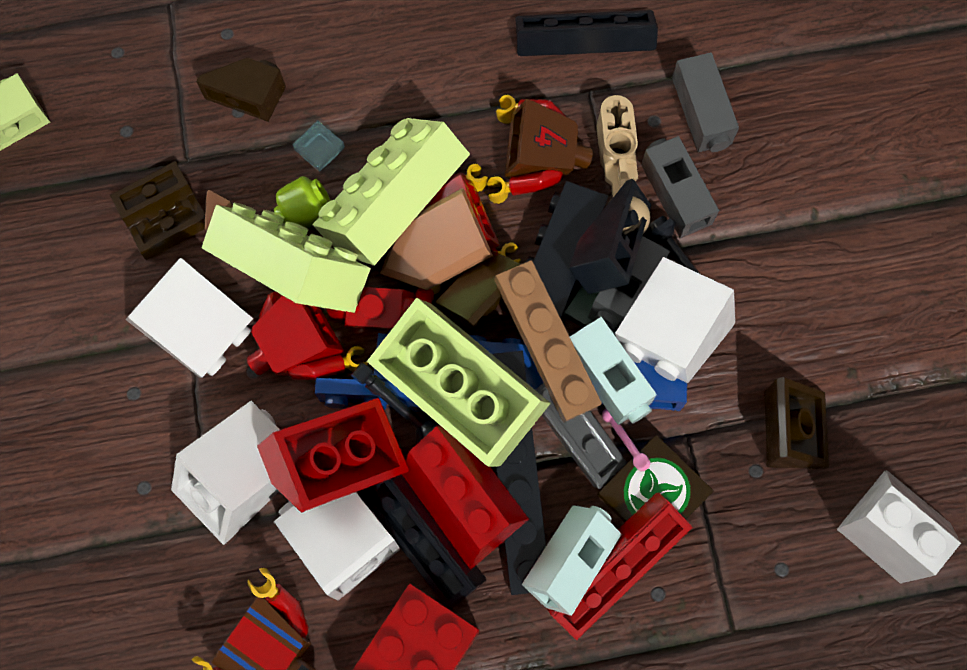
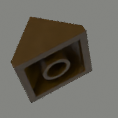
M491 250L493 256L465 270L436 303L451 321L468 335H471L504 300L494 281L495 276L521 265L520 263Z
M785 377L777 378L764 392L767 467L829 468L825 392Z

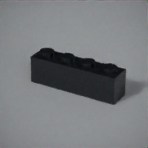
M566 181L562 193L555 191L548 212L553 215L549 225L542 223L535 244L540 247L536 257L529 256L526 261L532 260L561 321L578 281L569 269L577 243L603 211L608 200V196Z

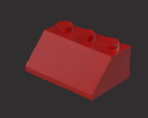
M379 398L273 432L257 445L271 484L301 513L409 472V468Z
M436 426L409 451L406 459L409 472L402 474L469 569L474 568L529 520L491 467L484 464L442 426Z

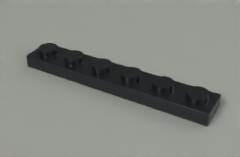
M523 350L492 354L527 383ZM532 427L503 464L496 466L497 477L529 518L527 522L505 540L511 595L530 593L522 583L546 548Z

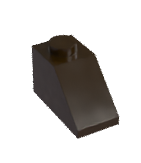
M248 57L199 75L196 81L206 100L269 122L286 88L281 71L275 64L267 60L259 62Z

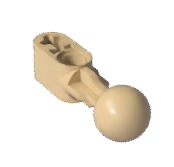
M620 95L610 96L603 101L597 121L600 162L604 168L605 180L612 186L613 197L627 180L634 179L636 181L638 179L635 154L638 141L632 103ZM615 122L619 124L618 128H614ZM619 148L622 149L625 153L618 154L615 153L612 149ZM633 196L629 211L635 210L639 220L642 217L647 220L644 234L650 223V211L642 200ZM632 226L623 228V231L631 228Z

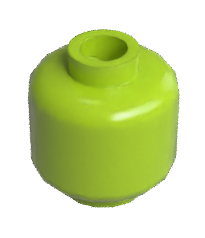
M301 176L277 191L276 202L278 206L274 208V213L285 217L284 224L292 222L308 229L320 217L319 211L331 200L327 191L317 179L311 180Z

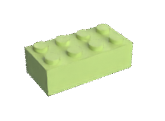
M410 118L403 119L392 128L389 139L368 155L366 165L358 173L351 175L345 181L343 191L335 200L329 201L319 211L320 217L312 225L324 238L333 242L332 246L334 248L340 247L354 252L358 255L356 260L375 266L467 159L470 153L444 122Z
M233 203L232 208L220 205L215 206L202 249L295 303L355 313L371 269L356 261L358 257L356 253L340 247L332 249V241L314 234L307 236V228L292 222L284 224L285 217L272 211L263 210L262 215L255 214V209L239 203Z
M419 298L414 300L367 360L372 367L488 467L501 466L551 404L435 306Z

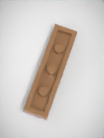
M532 260L496 275L494 281L563 423L599 407L602 402Z

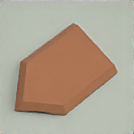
M461 188L422 210L389 248L380 274L428 291L493 256L465 189Z

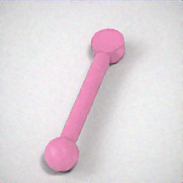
M604 409L602 411L603 420L612 425L634 457L633 465L639 471L647 470L650 467L649 458L645 454H640L623 427L617 425L608 410Z

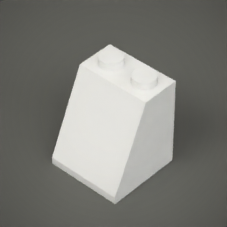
M663 257L615 332L616 338L633 362L640 363L644 361L654 366L655 371L668 380L675 381L678 378L689 383L735 324L734 290Z
M180 258L125 320L198 377L203 378L206 373L213 376L227 360L222 354L231 344L238 347L251 332L247 325L253 318Z
M252 401L248 402L176 455L171 491L223 545L279 492L271 484L257 445L273 432L280 429L276 426L273 417L266 410H260Z
M887 470L883 472L837 528L840 533L899 583L935 576L961 544L951 523Z
M356 492L303 513L289 501L279 510L281 516L274 521L324 592L336 600H340L400 550L395 540Z

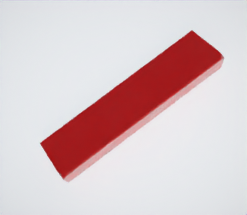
M660 493L654 494L618 529L622 535L572 616L546 609L571 636L578 640L693 527Z

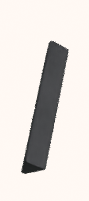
M652 10L515 17L518 56L653 51L657 47L658 25Z
M403 475L358 491L447 609L452 610L486 582V577L477 566L472 569L468 568Z

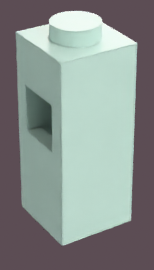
M602 317L570 336L601 402L617 425H620L627 419L633 424L652 411L649 405L657 394Z
M573 505L522 583L546 608L572 616L622 535L610 522L612 520L611 516L596 506L585 508Z

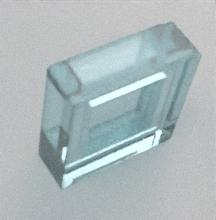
M318 120L292 144L294 150L319 172L345 148L343 141Z

